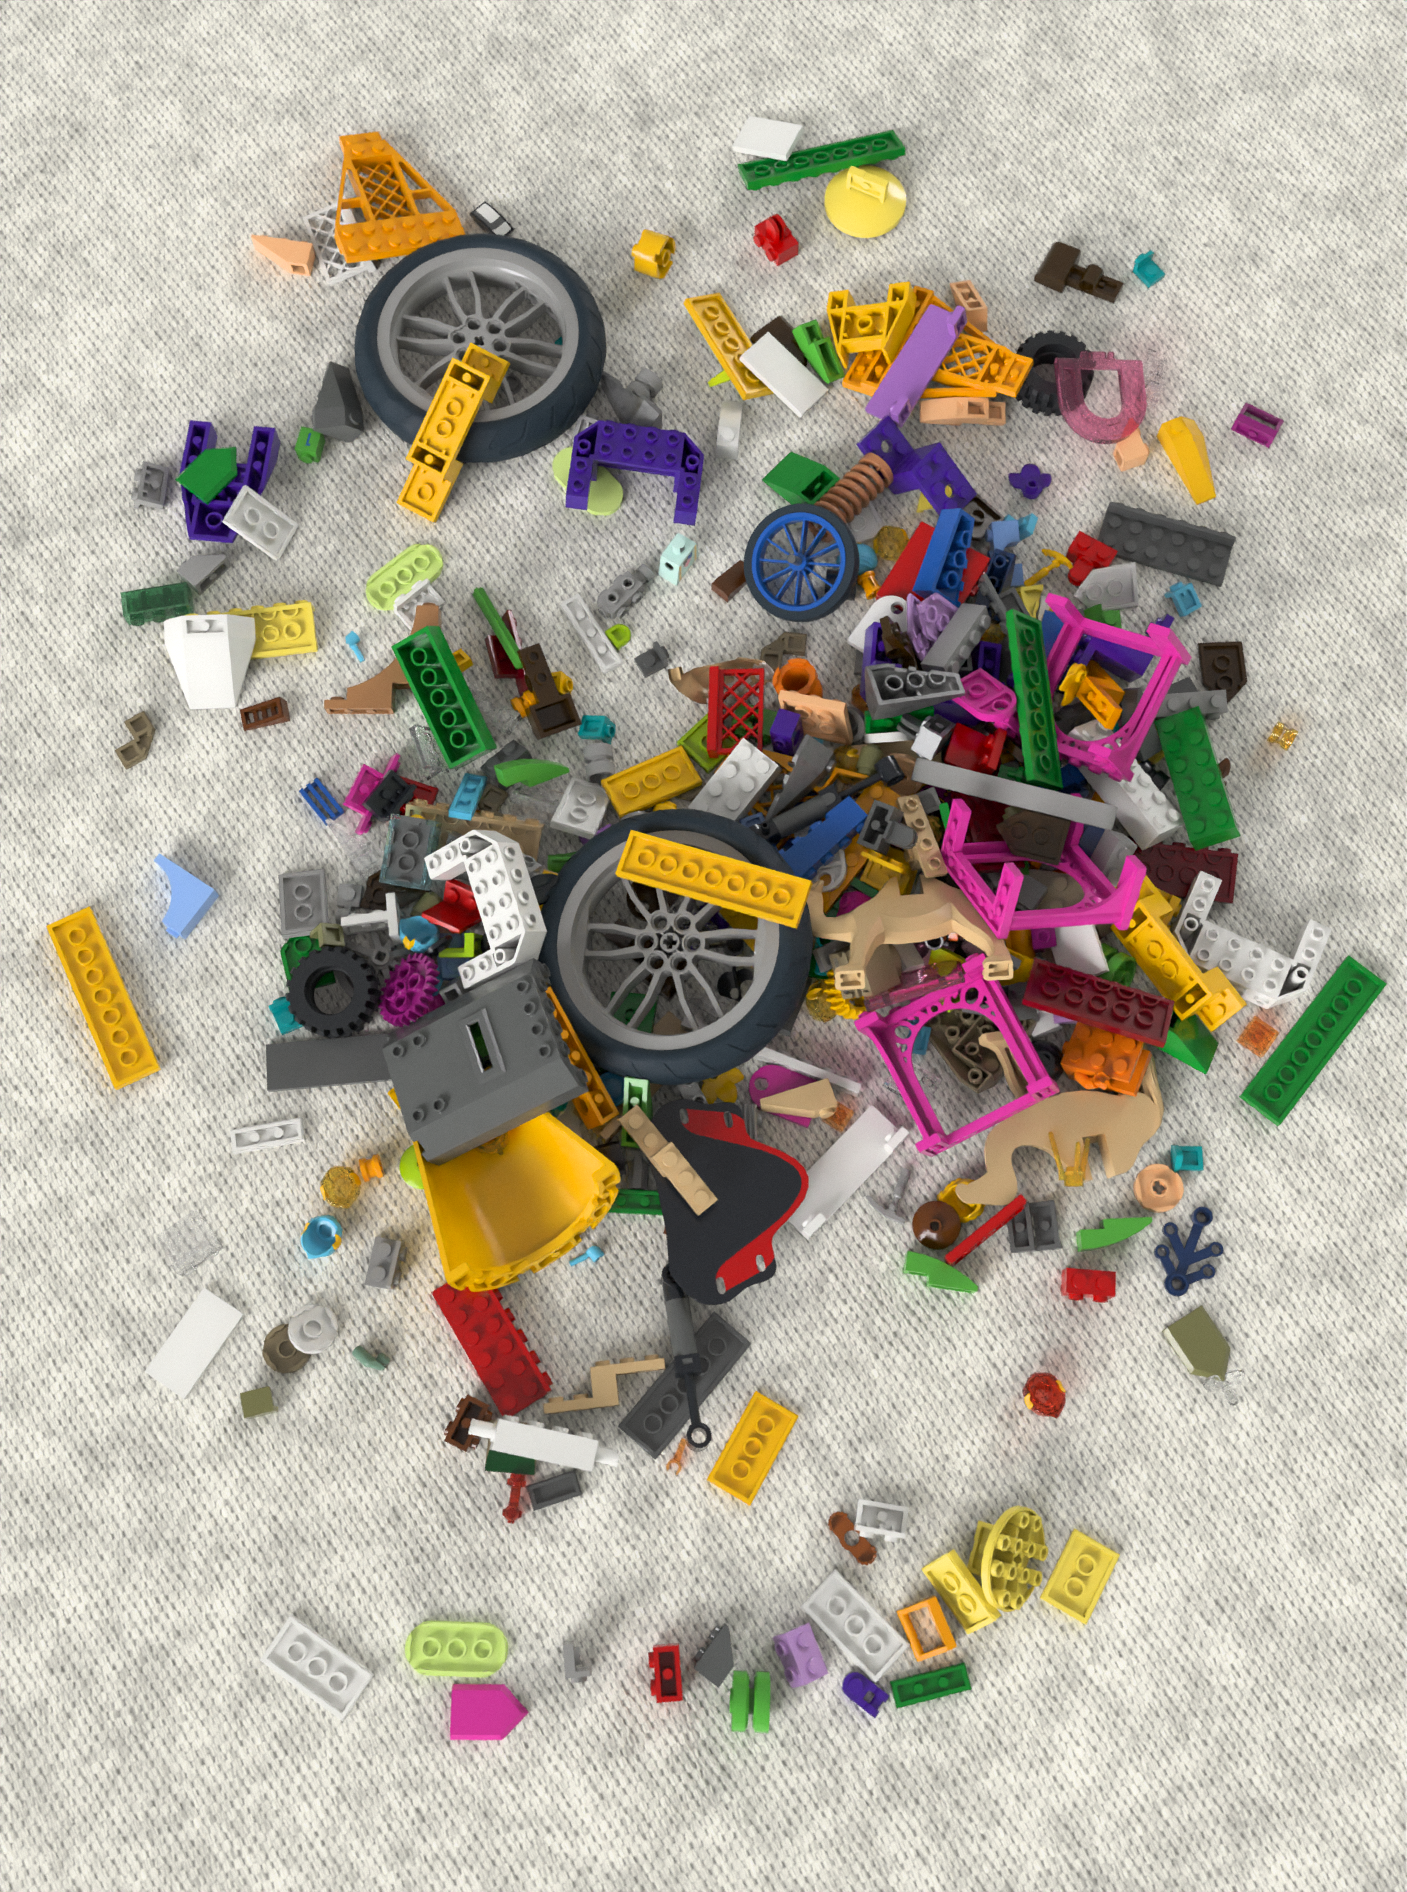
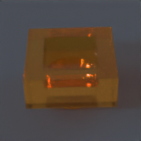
M837 1101V1111L834 1112V1115L821 1121L842 1133L852 1118L854 1111Z

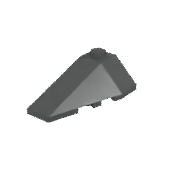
M330 361L322 380V388L317 395V403L312 411L313 431L344 442H352L364 432L363 412L349 368Z

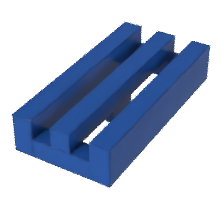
M318 778L314 779L312 784H307L305 789L299 790L300 794L326 826L345 813ZM316 786L319 787L338 812L333 813L314 789ZM309 791L330 815L328 819L308 796L307 793Z

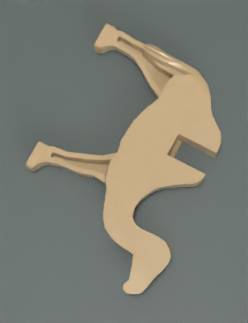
M920 875V894L900 895L896 876L890 878L880 891L866 903L841 916L826 917L823 913L822 897L824 881L818 880L812 884L807 904L813 936L851 943L848 964L839 966L834 971V984L837 990L864 989L866 966L875 949L881 944L916 943L952 933L959 934L986 953L988 957L982 963L984 967L982 975L986 981L1013 978V961L1004 939L996 937L960 889L949 886L934 877L925 878L924 875Z
M1001 1031L985 1033L978 1037L981 1046L995 1052L1002 1065L1007 1084L1015 1098L1018 1099L1029 1093L1026 1088L1029 1084ZM1146 1043L1143 1046L1144 1050H1148ZM1153 1055L1136 1097L1115 1091L1114 1095L1086 1090L1064 1092L1048 1097L1000 1122L989 1132L985 1142L984 1156L987 1173L967 1185L958 1184L955 1189L957 1196L962 1202L967 1204H984L989 1206L1007 1205L1016 1198L1018 1189L1011 1157L1014 1149L1020 1146H1031L1046 1151L1079 1183L1093 1180L1084 1147L1086 1144L1098 1142L1107 1179L1130 1170L1134 1165L1140 1148L1160 1127L1165 1110Z

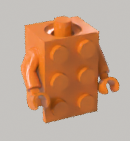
M1077 1022L1070 1041H1065L1063 1044L1062 1053L1064 1056L1061 1065L1070 1080L1077 1081L1087 1090L1101 1088L1136 1097L1152 1054L1151 1051L1143 1049L1144 1042Z

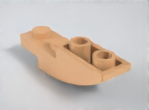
M951 397L922 400L919 402L920 423L960 426L962 423L996 426L1006 423L1005 402L989 401V398Z

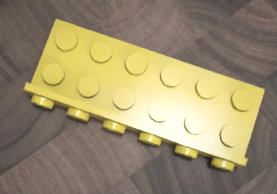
M307 600L295 601V604L291 605L275 603L273 607L267 608L260 605L252 606L250 610L233 608L226 613H220L219 611L207 612V615L230 614L255 618L256 642L250 660L318 652L313 613L315 608Z

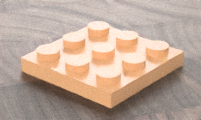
M780 690L778 700L781 709L801 714L804 736L808 734L811 737L823 739L824 741L851 746L853 734L846 703L838 699L829 700L817 695H804L793 690Z

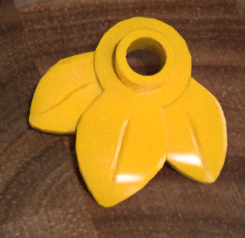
M1074 663L1069 668L1065 679L1059 687V690L1064 691L1062 706H1066L1074 700L1081 683L1087 676L1086 666L1082 663Z
M735 1067L716 1076L715 1079L702 1080L701 1091L708 1104H713L717 1098L724 1102L735 1103L737 1100L735 1084L742 1081L744 1076Z

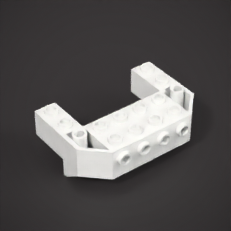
M472 830L424 858L431 880H451L467 871L491 950L458 966L464 989H475L533 958L538 960L547 930L518 842L496 831Z
M1200 871L1193 879L1178 917L1170 928L1172 935L1200 971L1205 973L1218 966L1243 999L1265 1009L1295 1000L1306 992L1332 929L1310 919L1301 927L1289 957H1286L1206 921L1222 880Z

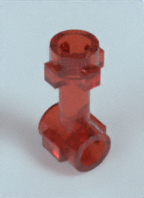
M510 1473V1479H507V1485L511 1486L509 1505L506 1509H503L502 1515L505 1516L508 1523L514 1524L516 1520L522 1518L523 1512L520 1511L518 1506L521 1487H526L525 1475Z

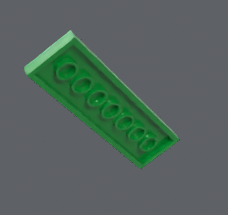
M894 130L795 151L791 153L787 161L763 158L738 164V172L748 190H760L762 187L778 186L788 181L797 182L802 178L818 177L824 173H837L851 166L858 168L860 165L877 164L879 161L887 159L895 160L905 156V146Z
M1011 609L1006 612V627L1009 636L1011 668L1017 698L1016 709L1019 717V732L1022 741L1026 781L1058 791L1063 789L1042 623L1036 618Z
M1348 955L1239 1097L1276 1126L1281 1125L1387 983Z

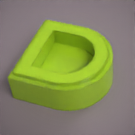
M623 624L614 625L605 631V635L617 650L628 644L631 639L630 629Z

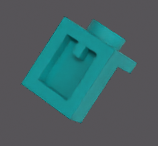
M1152 250L1146 254H1140L1135 259L1132 271L1148 288L1165 276V273L1152 260L1154 255Z
M583 715L578 736L581 739L601 740L603 743L611 745L612 738L616 733V725L607 716Z
M285 996L275 999L273 1004L268 1006L282 1035L303 1027L295 1020L296 1016L290 1013L288 1006L291 1004L286 1000Z

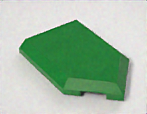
M236 446L205 449L175 480L208 505L238 475Z
M310 935L289 938L287 943L283 945L280 953L286 979H292L293 974L290 971L293 967L297 968L300 965L298 960L302 956L307 958L310 956V951L314 949L320 951L322 949L319 948L318 939L310 938ZM331 971L325 974L318 981L315 989L336 983L334 972Z

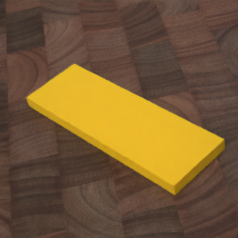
M714 293L686 298L683 303L742 399L748 400L774 394L739 360L740 356L752 346V343L721 294Z

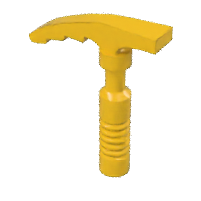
M1042 549L1041 551L1045 556L1053 557L1054 560L1051 561L1050 565L1043 567L1036 574L1025 580L1024 586H1033L1036 582L1047 576L1052 569L1058 568L1061 564L1069 569L1073 566L1063 554L1050 549Z

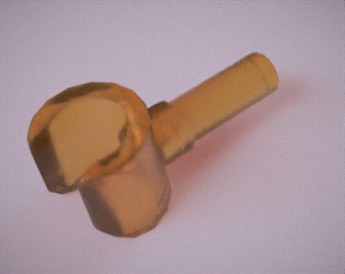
M681 1438L674 1458L669 1460L666 1465V1470L668 1471L669 1465L676 1463L679 1467L676 1475L682 1468L680 1460L686 1445L685 1439Z

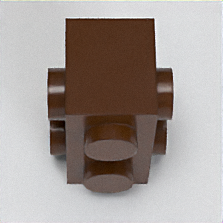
M468 1394L465 1399L461 1398L455 1410L458 1413L454 1421H450L444 1431V1435H446L444 1441L470 1453L471 1449L476 1450L482 1437L468 1434L471 1420L474 1418L475 1420L490 1422L493 1416V1412H491L492 1406Z

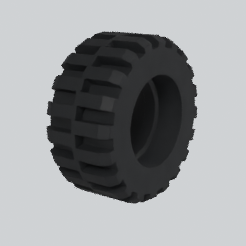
M1048 330L1045 334L1039 332L1035 334V337L1030 336L1027 338L1025 343L1019 346L1016 354L1032 358L1033 366L1018 392L1016 400H1022L1023 407L1026 409L1028 407L1032 408V412L1035 414L1043 412L1044 416H1050L1051 413H1055V416L1063 415L1064 411L1069 413L1075 407H1079L1088 394L1094 376L1095 364L1090 350H1086V345L1082 341L1078 342L1077 337L1072 334L1068 336L1063 331L1054 333V330ZM1042 364L1057 365L1067 372L1070 379L1058 383L1049 382L1041 378L1034 368Z
M330 946L322 947L320 951L314 949L309 952L310 956L307 958L302 956L298 960L300 965L297 968L293 967L290 971L293 977L291 980L287 979L286 987H289V993H285L286 1000L291 1004L288 1006L289 1011L296 1016L295 1020L298 1024L304 1026L306 1030L330 1038L352 1036V1032L363 1030V1025L373 1020L371 1016L373 1012L378 1011L377 1000L381 996V991L378 990V986L381 985L380 980L375 976L376 971L373 966L369 965L362 956L338 946L335 948ZM331 971L346 973L352 979L354 993L350 1004L337 1014L322 1012L316 1006L314 991L318 981Z

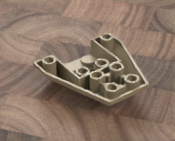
M937 1006L932 1008V1012H936L938 1010ZM954 1009L951 1012L945 1011L936 1015L924 1025L931 1027L929 1041L957 1079L977 1094L996 1086L1004 1076L1002 1065L995 1052L979 1044L978 1037H981L982 1034L1000 1031L988 1017L962 1012V1009ZM1032 1018L1020 1020L1030 1039L1037 1024L1036 1021Z

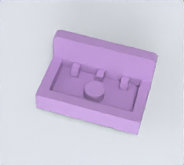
M810 1623L803 1624L773 1637L775 1651L781 1659L785 1678L790 1683L791 1688L804 1686L828 1674Z

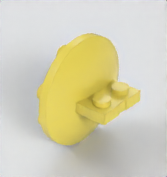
M860 165L858 168L851 166L836 174L829 182L825 191L824 207L829 220L842 232L855 237L872 238L888 233L899 224L905 212L906 194L900 181L887 170L871 165Z
M1013 1506L1006 1510L994 1525L978 1520L974 1545L967 1568L971 1573L981 1576L986 1600L998 1610L1012 1612L1016 1609H1021L1032 1594L1035 1586L1038 1587L1042 1582V1573L1027 1567L1029 1558L1045 1561L1048 1556V1547L1045 1546L1041 1517L1030 1508ZM1027 1584L1032 1585V1587L1028 1589Z

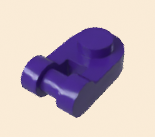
M858 1672L848 1673L842 1681V1689L846 1696L874 1718L879 1714L878 1709L883 1701L886 1703L890 1697ZM869 1690L875 1694L870 1703L863 1699Z

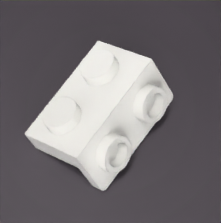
M428 578L423 581H417L411 587L412 590L406 595L401 594L394 601V612L411 631L416 615V605L434 603L439 605L440 608L445 605V601L431 587Z
M858 1499L854 1530L860 1531L859 1536L874 1539L875 1534L885 1535L884 1541L900 1543V1538H907L906 1527L909 1507Z

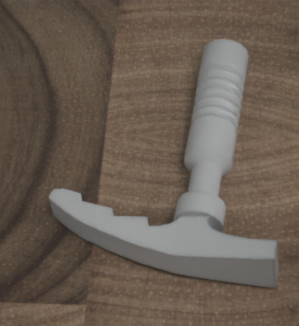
M906 1168L901 1170L899 1180L893 1192L894 1198L892 1203L889 1204L888 1209H883V1206L877 1205V1202L872 1200V1197L866 1196L867 1201L875 1210L884 1217L904 1225L905 1219L897 1216L894 1212L898 1210L899 1199L903 1196L911 1171Z

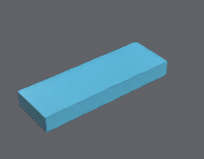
M465 773L449 808L448 817L472 820L487 784L486 776Z

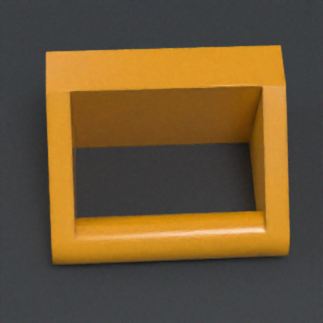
M932 1595L896 1611L917 1662L957 1647L936 1596ZM927 1606L942 1645L924 1652L908 1613Z

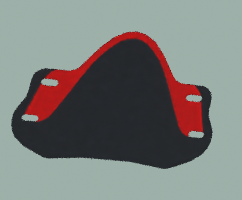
M679 1099L664 1104L657 1110L651 1122L667 1142H672L718 1199L703 1213L697 1215L667 1177H663L647 1158L656 1182L667 1234L669 1271L684 1292L698 1303L705 1305L723 1304L731 1301L747 1287L767 1281L774 1276L777 1266L772 1247L773 1236L805 1199L809 1188V1176L805 1168L795 1158L778 1149L751 1139L746 1132L742 1111L735 1103L704 1104L693 1100ZM681 1108L687 1110L689 1118L687 1124H683L679 1113ZM726 1111L730 1112L732 1116L733 1126L730 1128L726 1126L724 1120V1113ZM757 1255L763 1256L765 1270L763 1272H760L757 1268ZM718 1277L724 1280L726 1289L724 1294L718 1292L716 1284Z

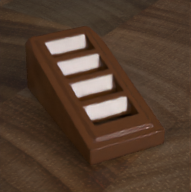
M282 697L240 710L244 731L290 721L287 701ZM268 709L271 710L272 716L268 717ZM258 711L262 712L263 719L259 720ZM249 713H253L254 722L250 723Z

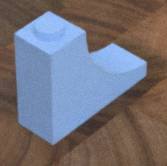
M159 853L154 862L165 871L171 885V902L162 922L167 927L165 931L176 939L181 936L186 940L219 895L213 888Z

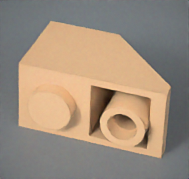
M1132 419L1127 421L1113 452L1121 472L1144 465L1149 455V448L1146 443H1143L1140 429L1138 426H1135Z

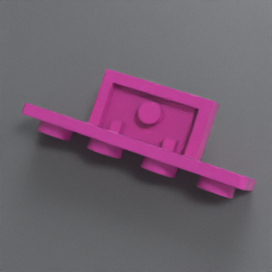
M396 753L391 756L383 774L366 764L361 765L343 805L363 815L354 835L360 836L369 831L372 825V821H370L372 813L362 803L388 770L397 772L401 764L398 762L400 754Z

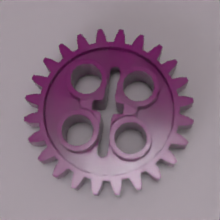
M415 952L414 955L408 954L407 960L402 958L401 965L395 964V971H389L390 978L384 980L386 986L381 988V991L384 993L379 998L382 1002L378 1007L382 1009L380 1015L383 1016V1020L396 1027H403L404 1024L409 1026L411 1021L416 1022L417 1015L423 1016V1009H429L428 1002L434 1000L432 994L438 991L435 985L440 982L436 978L440 972L436 970L438 965L434 963L435 960L423 953L418 954Z

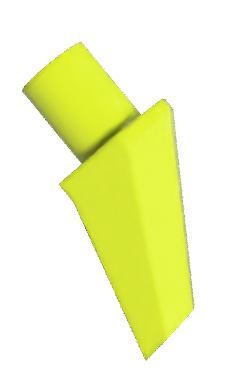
M722 370L709 380L708 384L710 387L730 381V378L725 370Z

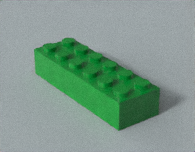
M426 626L391 646L449 769L464 767L497 749L440 626Z
M1197 706L1154 721L1189 841L1195 851L1240 837L1241 835L1216 753L1200 707Z

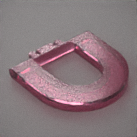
M1081 351L1080 358H1055L1054 369L1059 408L1064 420L1076 434L1093 443L1114 444L1128 438L1140 426L1147 407L1141 360L1115 359L1114 352H1108L1106 356V352L1090 351L1088 355L1087 351ZM1080 370H1115L1118 372L1121 410L1118 416L1101 418L1088 409L1083 397Z
M956 960L942 961L924 965L921 969L902 972L899 976L900 984L875 996L864 997V1004L867 1012H871L964 983L966 980L961 962Z

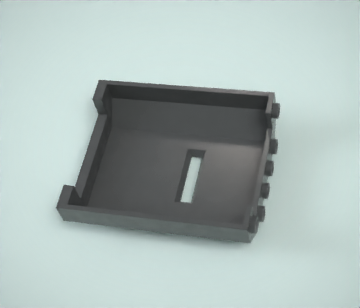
M533 958L418 1018L416 1022H410L409 1026L404 1025L387 1035L388 1043L383 1045L382 1050L406 1129L412 1141L418 1140L425 1151L422 1152V1155L427 1162L440 1166L589 1091L586 1084L588 1077L585 1071L570 1062L568 1056L570 1054L569 1047L563 1041L560 1034L563 1032L562 1027L553 1014L555 1007L547 997L546 990L548 989L547 987L551 986L549 980L551 974L545 963L542 964ZM476 1022L479 1023L493 1065L492 1068L486 1071L483 1069L470 1026Z

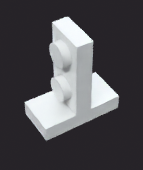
M395 892L385 894L387 911L373 910L367 914L352 913L347 917H341V926L345 934L351 935L389 929V936L393 945L403 944L399 934L400 907Z

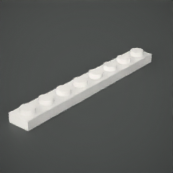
M684 1016L680 1029L692 1032V1026L688 1018ZM695 1017L700 1029L708 1026L703 1023L702 1019ZM769 1045L752 1057L770 1065L782 1066L817 1081L828 1078L833 1089L855 1097L858 1095L862 1085L857 1083L858 1080L848 1075L841 1077L836 1075L833 1069L828 1067L820 1069L813 1066V1062L807 1059L800 1058V1060L792 1058L791 1054L784 1050L776 1052L768 1049Z

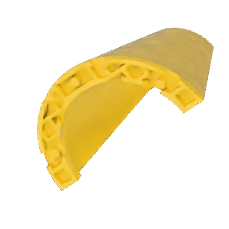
M549 1112L440 1166L427 1162L422 1155V1152L425 1151L418 1140L413 1142L445 1279L450 1286L461 1291L466 1287H469L471 1292L500 1288L520 1281L517 1275L523 1274L530 1269L533 1273H536L547 1267L582 1241L580 1235L589 1226L593 1230L610 1210L619 1191L616 1184L620 1182V1173L616 1165Z

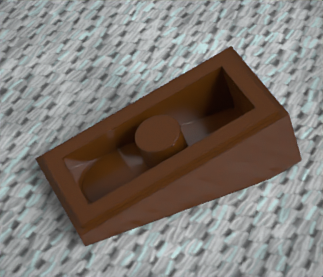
M739 560L712 583L711 590L727 603L747 584L744 574V562Z

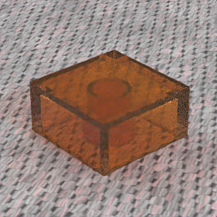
M1254 1016L1236 1042L1262 1058L1280 1032L1257 1016Z

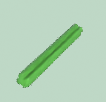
M475 588L472 595L516 669H523L517 653L520 649L484 588Z

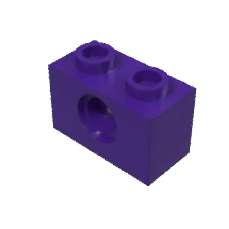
M779 708L770 729L773 752L794 757L804 736L801 714Z

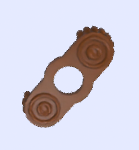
M839 1511L833 1513L828 1520V1526L839 1538L842 1547L850 1551L858 1563L862 1565L872 1564V1561H875L877 1557L875 1546H872L865 1537L859 1536V1541L856 1545H848L844 1539L845 1534L853 1530L859 1535L860 1531L854 1530L855 1525L849 1520L846 1513Z

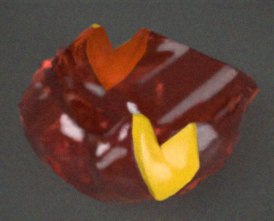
M1032 1373L1027 1378L1022 1390L1025 1404L1039 1416L1059 1418L1066 1402V1391L1061 1381L1052 1373Z

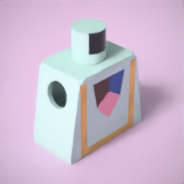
M677 533L661 555L658 575L677 586L699 556L697 544L682 534Z

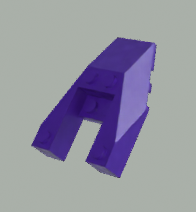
M190 420L180 473L205 449L216 447L218 436L212 422ZM254 426L247 464L236 463L238 475L208 505L181 485L189 539L233 543L238 533L222 521L243 486L247 485L260 496L264 491L276 465L281 443L275 428Z

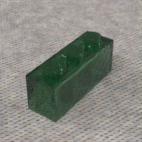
M187 582L120 592L123 617L128 625L142 626L144 622L150 621L162 623L168 618L194 614L192 591Z

